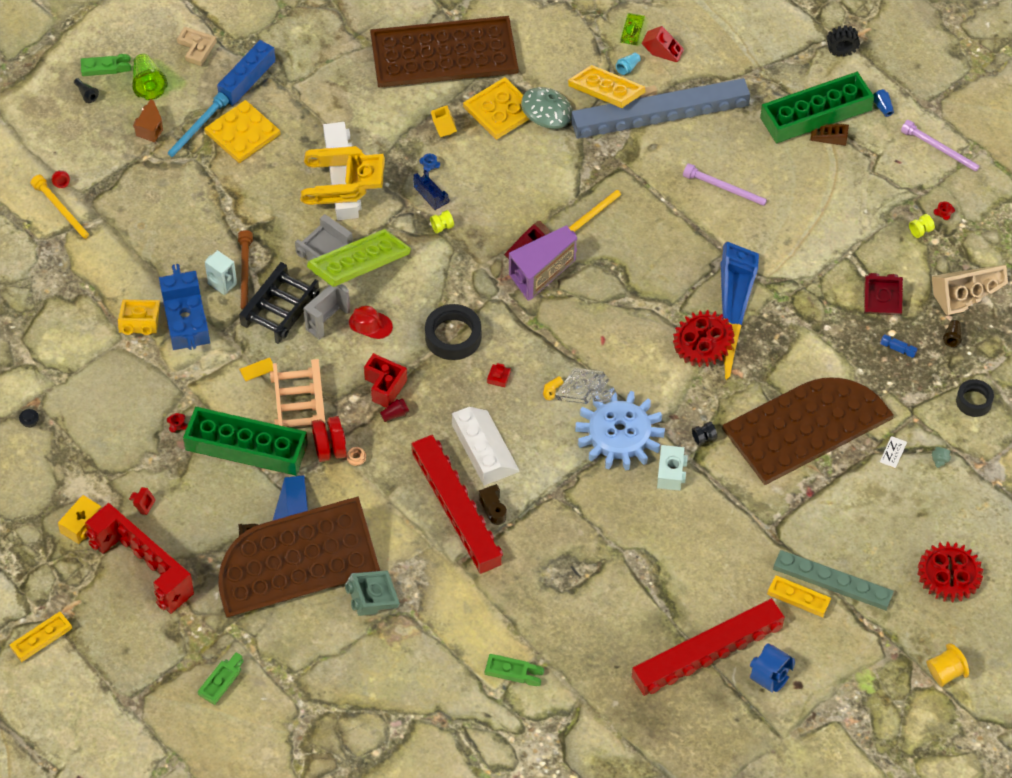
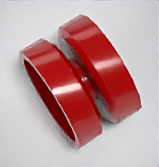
M339 416L328 418V430H326L322 419L311 421L319 462L330 460V448H332L336 459L347 457L346 440Z

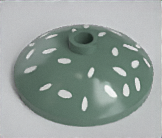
M536 87L526 91L522 97V110L534 123L552 129L562 128L570 123L573 108L568 99L560 92L547 87Z

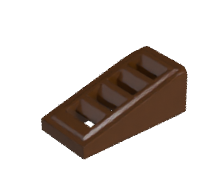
M849 124L821 126L820 129H815L811 132L810 141L846 146Z

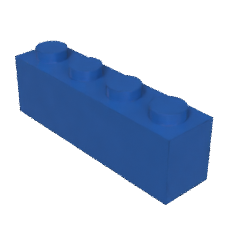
M259 40L217 84L218 93H223L229 99L228 104L234 106L276 61L274 47Z

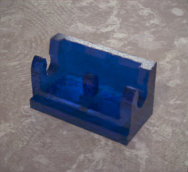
M427 170L423 171L424 175L422 177L418 173L413 175L414 188L434 210L450 202L447 192H442L429 178Z

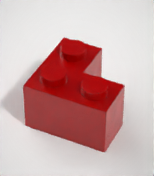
M374 353L364 366L365 380L374 384L371 388L372 402L388 407L394 402L407 382L406 367Z

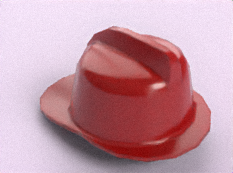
M367 305L355 308L354 313L349 319V326L353 331L374 339H383L389 336L393 329V324L389 317Z

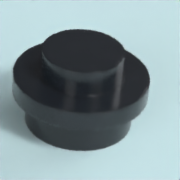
M26 409L20 413L19 420L23 426L31 428L37 424L39 416L35 410Z

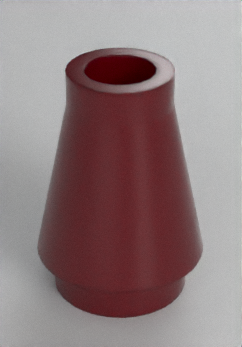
M402 398L400 400L396 399L379 413L383 421L387 422L406 416V413L410 411Z

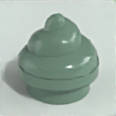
M935 447V451H932L931 456L937 468L944 466L945 463L950 461V450Z

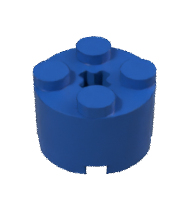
M767 643L760 656L754 657L750 663L752 668L750 679L772 693L773 691L778 692L788 681L789 676L787 673L789 669L793 671L795 659L774 645Z

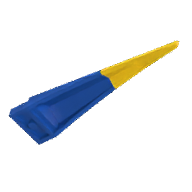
M728 241L723 245V256L720 262L722 314L724 319H728L729 324H732L735 343L731 344L732 350H727L729 355H724L726 380L731 374L742 321L759 263V253Z

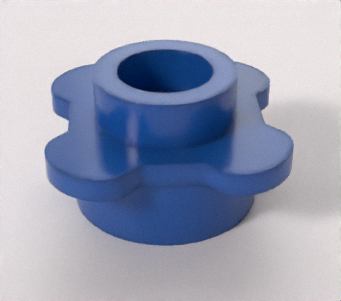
M432 153L425 154L419 160L426 172L440 167V162H437L436 155Z

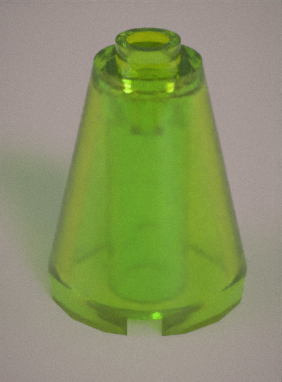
M139 54L135 57L133 64V92L137 97L145 98V100L157 99L164 94V90L168 87L167 78L149 55Z

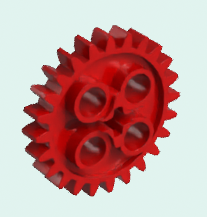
M700 310L697 316L692 313V318L685 316L686 322L680 321V327L675 328L676 333L673 334L675 351L680 359H684L685 363L690 361L691 366L697 362L699 367L702 366V363L709 367V362L711 361L716 365V359L723 361L722 355L728 356L727 350H732L731 344L735 343L732 324H729L728 319H724L723 314L717 317L716 311L712 315H710L709 310L705 314H702Z
M947 541L946 546L939 542L938 548L932 545L930 550L926 549L925 554L921 555L917 573L920 576L919 582H924L923 589L930 588L929 595L936 593L935 599L943 596V601L945 602L948 597L952 603H954L956 597L960 602L963 596L969 599L970 594H975L976 590L980 588L983 579V568H980L982 562L977 561L978 555L971 556L972 549L965 551V545L958 548L957 542H955L954 546H950L949 541ZM948 557H950V559H951L950 569H948V566H949ZM950 572L953 575L951 580L953 587L950 586Z

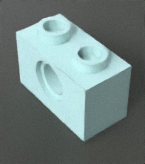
M218 250L213 255L208 256L205 261L208 284L223 295H226L237 284L234 261Z
M661 445L657 488L681 490V483H685L686 472L682 471V469L687 467L688 455H684L685 447Z

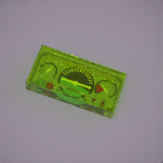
M632 13L627 14L620 43L638 46L645 16Z

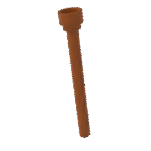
M248 230L238 233V242L242 246V310L248 304L249 246L253 242V233Z

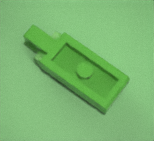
M236 652L229 661L227 659L221 661L200 687L198 695L215 705L241 671L240 666L244 662L243 656Z

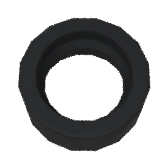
M967 380L959 387L956 397L957 407L968 416L981 417L991 410L994 392L991 386L982 380ZM969 391L979 392L986 398V403L981 405L970 404L965 400L964 394Z

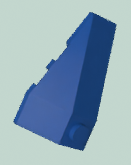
M304 475L284 478L273 520L308 511Z

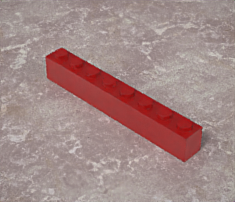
M432 434L412 442V455L478 572L482 574L501 566L502 549L499 545H495L492 532L490 530L487 531L483 516L478 515L476 504L473 500L469 499L466 486L464 484L461 485L459 482L458 472L451 468V461L448 455L443 454L440 441H436Z
M771 598L632 667L631 677L643 696L649 693L654 694L661 687L667 684L672 685L679 678L690 676L697 669L708 667L713 661L719 658L724 659L731 652L737 649L742 650L749 643L760 641L771 632H778L783 627L785 616Z

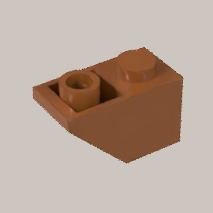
M150 99L148 104L144 105L139 118L135 119L133 127L137 137L152 142L157 141L163 131V125L154 100Z

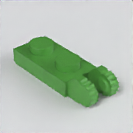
M119 54L118 56L81 58L82 76H95L130 71L131 65L128 62L131 60L129 54Z
M489 654L484 674L537 687L541 685V679L527 675V672L540 676L544 674V668L529 664L526 661Z

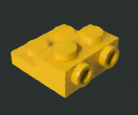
M123 299L118 317L119 333H124L125 335L132 333H142L144 335L157 333L158 316L161 307L160 300Z

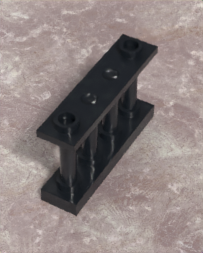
M280 262L240 312V324L245 328L253 322L260 324L274 332L275 343L279 344L282 339L287 337L291 327L304 312V307L319 295V281L315 279L308 286L290 277L287 265ZM282 283H288L305 293L298 299L278 288ZM272 296H277L293 304L294 307L290 312H287L268 301ZM266 309L284 318V320L278 326L258 316L261 310Z

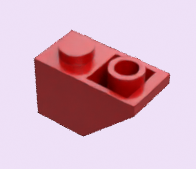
M663 26L647 31L641 43L653 56L673 62H678L684 51V48Z

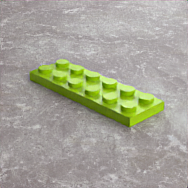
M383 229L308 261L307 268L329 285L335 287L409 255L411 248L386 229Z

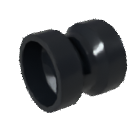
M711 421L704 423L701 427L696 426L692 428V435L698 446L705 444L708 440L714 441L718 437L715 426Z

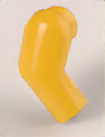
M560 376L544 385L543 396L546 400H553L556 388L564 384Z

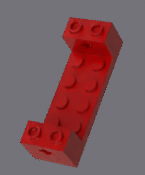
M107 503L85 522L86 534L89 537L88 543L95 551L98 549L104 554L120 541L125 547L129 546L137 558L144 559L152 571L156 570L160 573V577L153 582L155 589L154 594L157 599L156 604L161 610H167L172 614L194 595L191 574L110 503Z

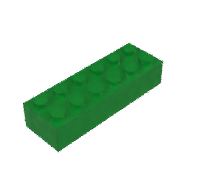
M857 71L764 103L761 106L760 119L777 144L815 129H820L821 126L834 124L871 111L874 95Z
M196 406L183 437L185 451L297 476L308 446L306 431Z

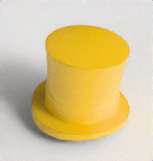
M951 643L946 644V651L926 660L932 677L940 687L945 686L951 680L961 675L964 678L969 677V667L965 656Z

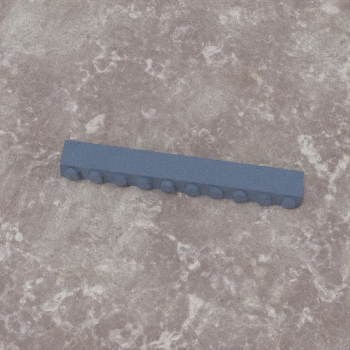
M742 78L638 98L623 108L613 104H606L572 111L571 123L577 139L587 138L599 134L749 106L750 92L745 79Z

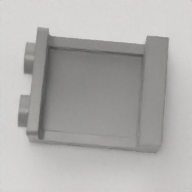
M324 214L320 218V226L302 242L298 239L295 241V251L299 257L310 261L352 243V232Z
M339 284L335 287L329 285L304 307L305 328L319 340L324 336L323 323L339 309L346 314L350 312L349 290L345 285Z

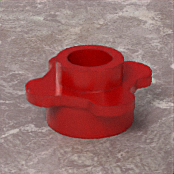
M943 201L938 204L937 209H934L933 213L944 220H949L950 215L955 212V208L949 202Z
M174 413L167 418L170 432L175 433L176 431L187 429L188 424L185 423L186 417L184 414Z

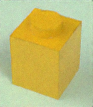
M448 105L431 111L432 119L440 138L457 132L455 121Z

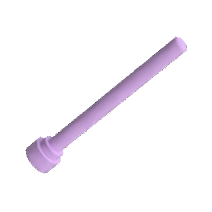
M909 119L903 124L901 132L905 135L918 137L973 171L979 169L978 164L918 130L915 123Z
M690 163L686 165L683 172V177L697 178L764 206L767 200L765 198L698 171L695 165Z

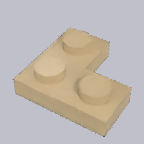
M184 27L177 38L178 44L190 47L185 56V61L199 66L203 65L217 42L215 36L188 27Z

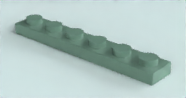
M780 550L773 570L885 611H887L894 592L888 588Z

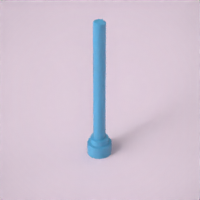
M219 92L213 98V104L168 151L170 157H173L217 109L224 108L229 103V99L223 93Z

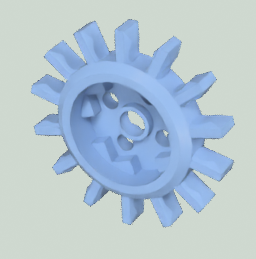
M611 390L609 403L604 404L597 395L593 396V405L597 408L595 412L584 407L580 409V416L590 420V423L576 422L575 432L589 433L588 436L578 439L579 448L590 444L594 446L589 452V460L591 462L600 454L607 456L605 459L606 469L611 468L613 459H622L623 467L626 471L630 469L631 457L636 456L643 465L647 464L648 456L643 451L645 448L656 453L660 451V444L651 440L650 437L664 438L665 428L651 427V424L662 420L661 412L652 415L646 414V411L651 407L650 399L637 406L633 404L635 398L633 391L629 392L626 401H618L615 390ZM617 424H623L625 426V429L618 430L615 428V426Z

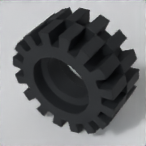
M844 25L843 28L838 26V29L833 28V32H828L827 44L832 55H837V57L843 55L845 57L846 54L852 55L851 52L855 53L856 49H859L860 40L856 28H852V26L847 28V25Z

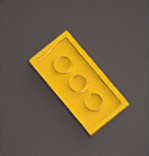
M593 65L568 80L569 87L620 108L625 107L645 93V86Z

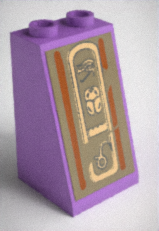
M567 225L509 253V276L528 301L535 297L576 260L577 236Z

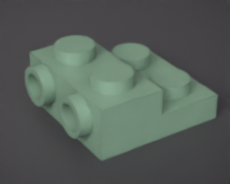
M388 571L352 573L345 584L346 593L351 594L352 610H356L358 616L375 615L379 610L398 608L400 604Z

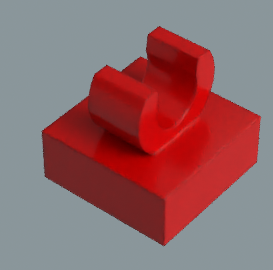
M500 363L492 364L487 383L505 388L511 368H507L504 364Z
M141 487L138 493L132 492L129 500L133 501V506L142 515H148L156 500L150 490L145 487Z

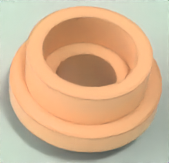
M353 447L347 453V461L351 465L359 466L366 460V453L360 447Z

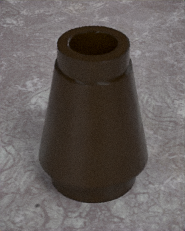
M958 320L950 321L943 336L944 343L948 347H957L962 341L961 323Z

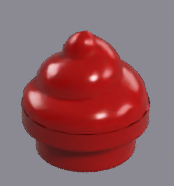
M58 170L53 173L51 180L55 187L65 188L70 182V176L66 171Z

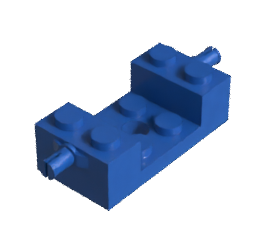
M174 264L172 265V275L159 277L173 350L183 348L192 350L193 347L194 350L196 346L210 344L196 271L181 273L180 265L176 264L175 268ZM184 312L190 313L187 317L180 316Z

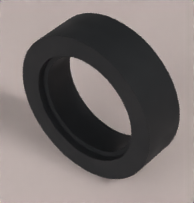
M447 304L438 307L427 317L425 322V341L427 347L434 355L446 360H460L472 355L480 346L482 339L481 321L472 309L459 304ZM459 320L466 323L472 332L470 337L462 343L447 344L437 338L435 330L445 321Z

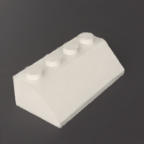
M467 407L452 413V427L484 486L519 472L512 455L487 410Z

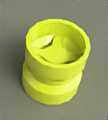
M448 210L443 211L441 215L430 216L432 228L437 234L445 228L450 229L454 227L452 215Z
M924 214L918 220L911 221L909 229L914 237L920 238L924 236L925 232L933 231L935 225L933 219L928 214Z

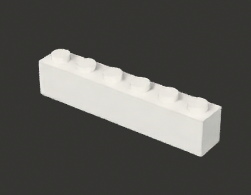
M345 122L323 124L326 148L352 146L351 143H348L350 131L345 128ZM347 165L329 167L331 185L346 184ZM360 199L357 202L334 203L337 221L359 218L358 211L362 210Z

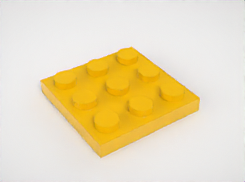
M506 77L463 102V108L496 140L529 120L521 107L523 94Z
M246 100L204 128L205 133L238 163H241L281 135L280 130Z

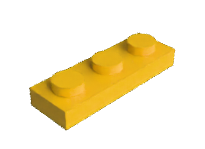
M775 575L767 592V595L822 618L831 602L830 597Z
M59 611L9 644L10 649L22 663L70 631L72 625Z

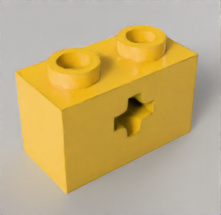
M82 495L58 522L60 533L79 544L88 537L85 522L102 507Z

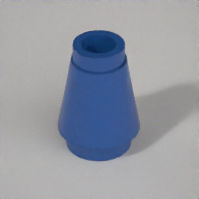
M885 89L875 92L873 94V102L885 117L891 116L894 110L889 93Z

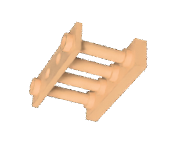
M319 359L311 360L312 367H309L308 370L278 372L277 363H273L270 379L271 383L275 382L278 419H274L276 425L284 427L311 425V421L322 419L325 424ZM305 377L313 379V383L307 386L279 388V380ZM305 393L315 394V399H311L308 402L281 404L280 396ZM312 409V411L316 410L317 415H313L310 418L282 420V412Z

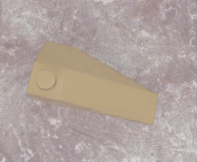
M1006 265L932 276L933 295L946 315L964 312L972 304L980 302L986 295L992 294L1008 284Z

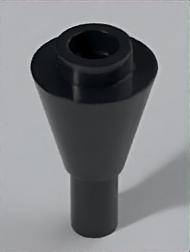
M79 78L74 80V84L79 88L86 103H92L98 98V89L83 83Z

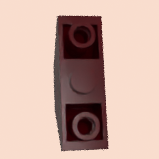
M540 220L535 222L504 255L509 259L510 252L551 233V231Z

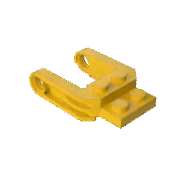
M357 146L311 149L306 151L304 163L308 167L347 165L346 184L315 186V188L303 189L300 197L301 202L307 205L357 202L366 194V189L382 188L384 154L365 155Z

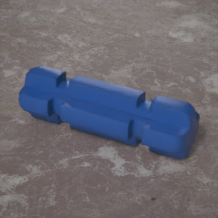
M886 334L881 339V345L890 346V349L902 354L907 353L906 355L914 358L917 353V347L908 346L907 343L896 338L891 339V336Z

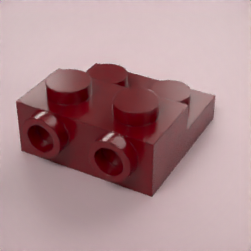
M869 273L865 275L863 291L864 314L902 315L903 277H898L897 274L880 276L878 273Z

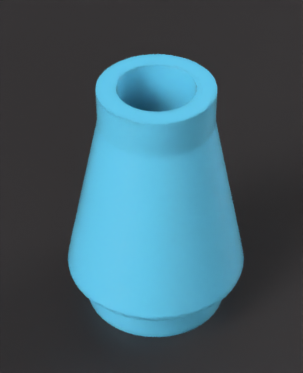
M633 53L619 59L616 63L618 73L621 75L629 74L636 64L640 62L639 54Z

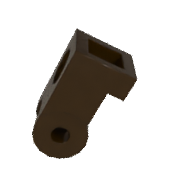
M497 484L479 490V501L491 523L501 525L506 521L507 509L504 504L500 503V489Z

